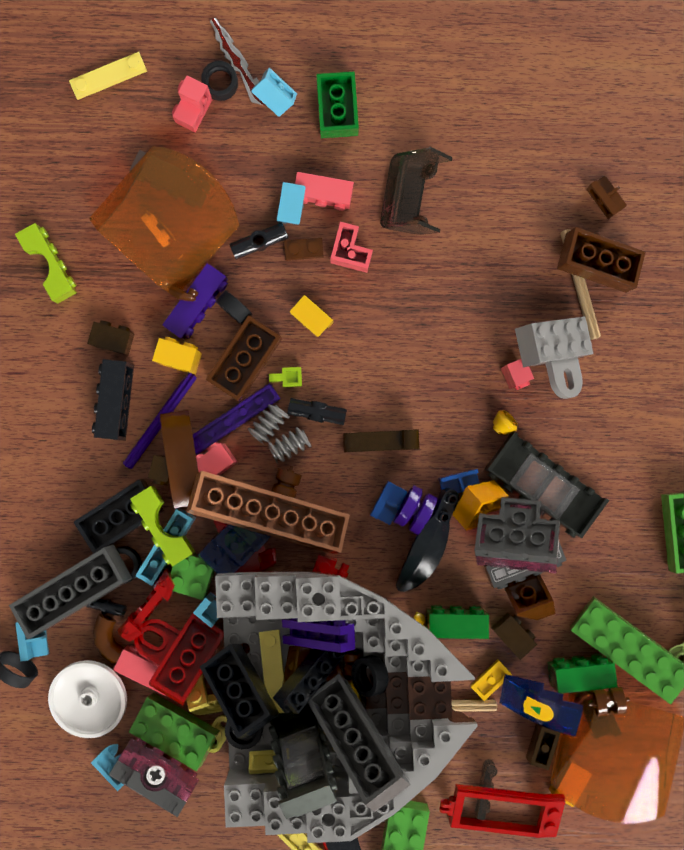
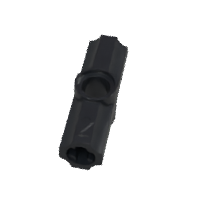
M281 222L262 231H254L251 235L229 245L237 260L254 252L264 251L267 247L289 238ZM261 237L264 239V242L261 245H256L254 240Z
M291 398L287 414L305 417L307 420L321 423L329 422L344 425L347 409L328 406L326 403L317 401L309 402Z

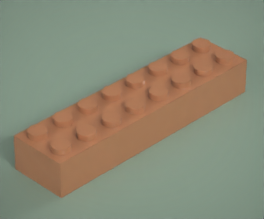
M200 471L196 474L186 510L190 514L331 554L342 552L350 515L205 471Z

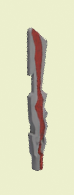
M216 18L211 19L210 23L215 31V39L220 43V50L225 53V58L231 61V66L234 70L240 72L251 102L266 106L251 92L252 88L259 81L257 77L253 80L247 69V61L232 44L234 41L225 28L219 24Z

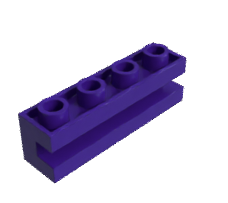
M207 263L189 287V289L193 288L199 293L196 300L193 302L180 300L162 326L183 341L186 338L189 339L194 332L193 328L196 323H201L206 315L204 312L208 307L211 308L217 300L215 297L219 292L222 293L228 285L227 277Z
M298 618L282 619V627L290 628V634L282 636L283 644L339 653L355 649L354 624L346 623V620L298 622Z

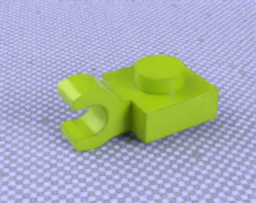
M301 367L282 368L281 374H269V383L283 382V387H302Z

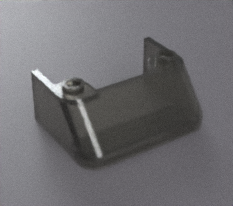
M432 147L395 154L389 165L380 218L381 226L388 230L417 235L440 233L439 228L429 225L428 219L425 216L419 215L425 180L431 179L436 175L438 163L452 161L453 157Z

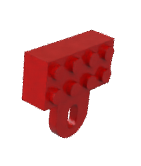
M193 613L181 631L159 619L147 620L139 626L143 633L134 639V644L137 652L142 657L159 666L149 681V685L179 704L184 705L203 673L200 666L213 657L224 639V631L214 625L212 628L209 627ZM151 631L163 639V644L156 647L145 641L143 636L146 632Z

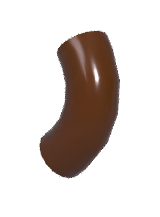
M99 613L93 630L94 644L103 658L116 665L125 647L119 645L113 638V628L116 620L106 614Z

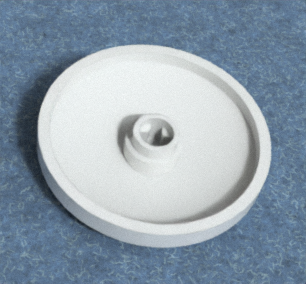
M84 660L74 662L58 673L51 683L48 703L53 718L65 731L82 738H96L109 733L118 725L126 711L127 693L121 678L110 667L100 662Z

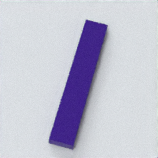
M270 383L194 433L193 441L196 455L267 409L269 404L273 405L279 401L280 397Z

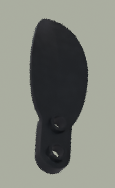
M445 488L440 492L430 519L416 536L396 581L398 591L406 592L418 587L430 577L439 565L448 541L450 519L459 500L457 491Z

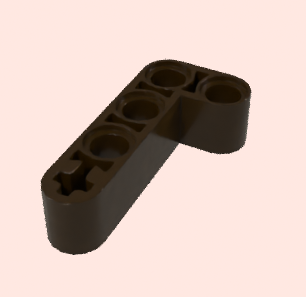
M419 429L343 433L344 452L420 449Z

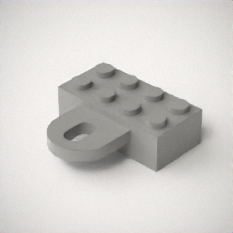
M586 317L531 323L516 328L515 332L523 367L546 364L549 382L554 393L563 399L577 396L583 384L578 358L593 354ZM564 372L566 373V377H567V381H568V388H567V386H566V382H565V378H564Z

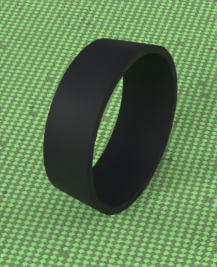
M12 651L0 653V680L15 688H26L37 677L38 669L31 660L20 662V654ZM4 664L15 667L16 669L20 670L26 677L13 673L12 671L7 669L4 666Z

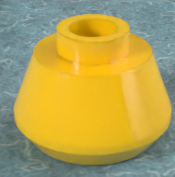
M505 410L498 411L493 420V429L500 435H507L517 430L518 424L516 420Z

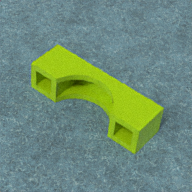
M34 223L15 234L25 252L30 255H43L47 259L49 274L43 286L53 302L58 304L77 293L74 288L77 285L71 276L68 277L65 272L67 267L62 260L58 259L56 255L58 251L53 243H49L47 239L49 235L44 227Z
M155 486L148 487L130 499L132 501V509L142 517L141 523L143 527L152 533V541L156 547L162 549V557L167 564H171L173 567L195 553L185 535L173 536L165 532L161 527L159 511L164 501Z

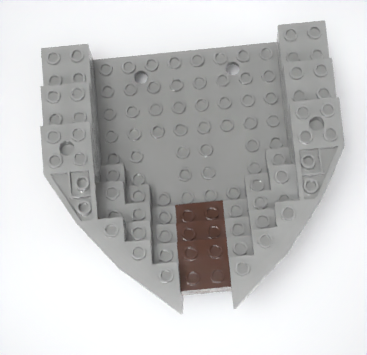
M260 571L218 573L215 576L217 618H223L224 648L229 644L247 643L250 646V651L246 654L263 684L259 632L280 630L283 668L285 672L289 646L295 645L283 644L282 636L290 634V628L282 627V619L298 618V622L346 620V623L354 624L355 649L350 651L362 652L363 657L369 655L378 656L386 665L389 678L388 686L383 693L371 697H364L359 694L362 705L411 784L376 812L365 806L327 738L328 742L325 745L328 746L331 755L328 761H331L334 773L331 776H334L338 787L335 790L337 802L296 818L294 816L286 819L278 803L281 800L277 791L280 784L276 779L275 773L249 774V752L273 750L270 742L273 741V738L269 732L268 727L271 726L269 722L264 726L260 741L250 749L241 750L233 747L228 742L230 770L224 784L226 828L265 826V835L307 833V843L352 841L393 816L435 780L476 729L477 722L472 717L452 709L451 681L475 680L474 675L428 628L384 597L339 575L321 572ZM342 659L340 665L344 675L343 667L345 666V661ZM367 666V678L370 684L373 686V675L371 670ZM344 675L346 680L352 679L351 676ZM327 680L324 681L320 688L327 683ZM255 733L252 734V735H251L250 737H248V738H239V739H241V740H249L250 738H252V737L255 735ZM316 737L287 747L286 749L290 751V759L318 749ZM320 757L291 768V782L322 771Z

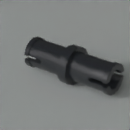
M100 598L86 606L87 608L99 610L102 614L110 613L122 618L126 613L124 609H127V605L111 602V599L104 600Z

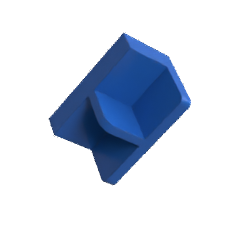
M478 469L438 478L441 491L445 488H451L457 491V493H463L464 489L469 485L480 484L477 475L479 473Z
M387 481L370 516L390 525L398 510H400L407 491Z

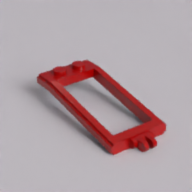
M455 784L454 795L450 796L449 799H441L439 811L449 815L451 828L545 838L557 836L566 801L564 794H538ZM465 797L542 806L537 826L461 817Z

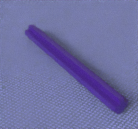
M188 372L123 462L127 468L132 469L161 429L160 414L170 413L175 410L197 378L195 375Z

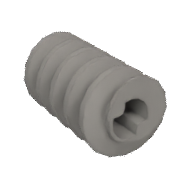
M276 404L275 406L268 405L270 412L263 410L265 418L258 416L260 423L253 422L255 429L248 428L249 433L262 444V440L270 441L267 435H275L272 429H280L277 423H285L282 417L288 419L290 417Z
M296 427V434L289 431V438L283 434L282 441L277 438L275 439L276 445L268 442L269 449L277 464L278 459L282 462L285 461L284 455L291 458V451L297 455L298 447L304 451V444L312 447L304 430L301 431Z

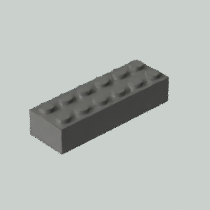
M113 544L92 554L13 602L9 607L28 640L133 578Z
M338 674L319 688L308 701V704L365 806L376 812L411 784L350 683Z

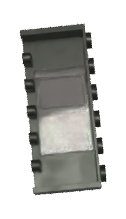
M512 432L486 466L485 470L489 472L487 475L495 481L499 479L504 483L503 487L511 493L515 491L520 494L519 499L541 501V515L546 513L551 517L549 521H560V525L566 528L565 532L571 537L583 538L609 500L600 497L595 493L594 489L585 486L576 476L570 475L563 470L564 468L561 465L548 459L547 455L540 453L532 447V444L519 438L516 432Z
M307 703L299 714H294L292 711L290 713H280L278 717L270 722L271 726L268 728L273 738V741H270L275 753L273 761L278 771H275L276 779L280 784L277 791L281 800L278 803L285 818L289 819L337 802L335 790L338 787L334 776H331L334 773L331 761H328L331 755L328 746L325 745L328 742L326 734L322 730L310 705Z

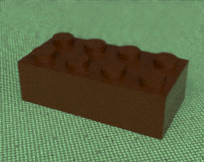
M575 227L565 235L557 269L627 293L637 288L646 252Z
M248 315L206 380L241 402L278 347L282 337Z

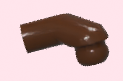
M172 286L169 289L170 295L183 301L193 302L199 294L193 288H190L188 293L176 286Z

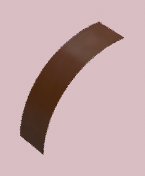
M189 410L160 414L174 508L188 506L196 474L199 473Z

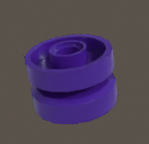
M413 485L404 498L393 522L403 527L410 521L409 531L418 535L430 519L438 498L428 493L420 500L423 491Z

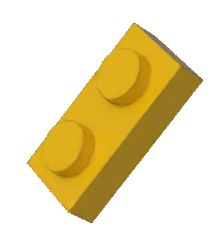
M497 659L470 686L485 701L512 674Z

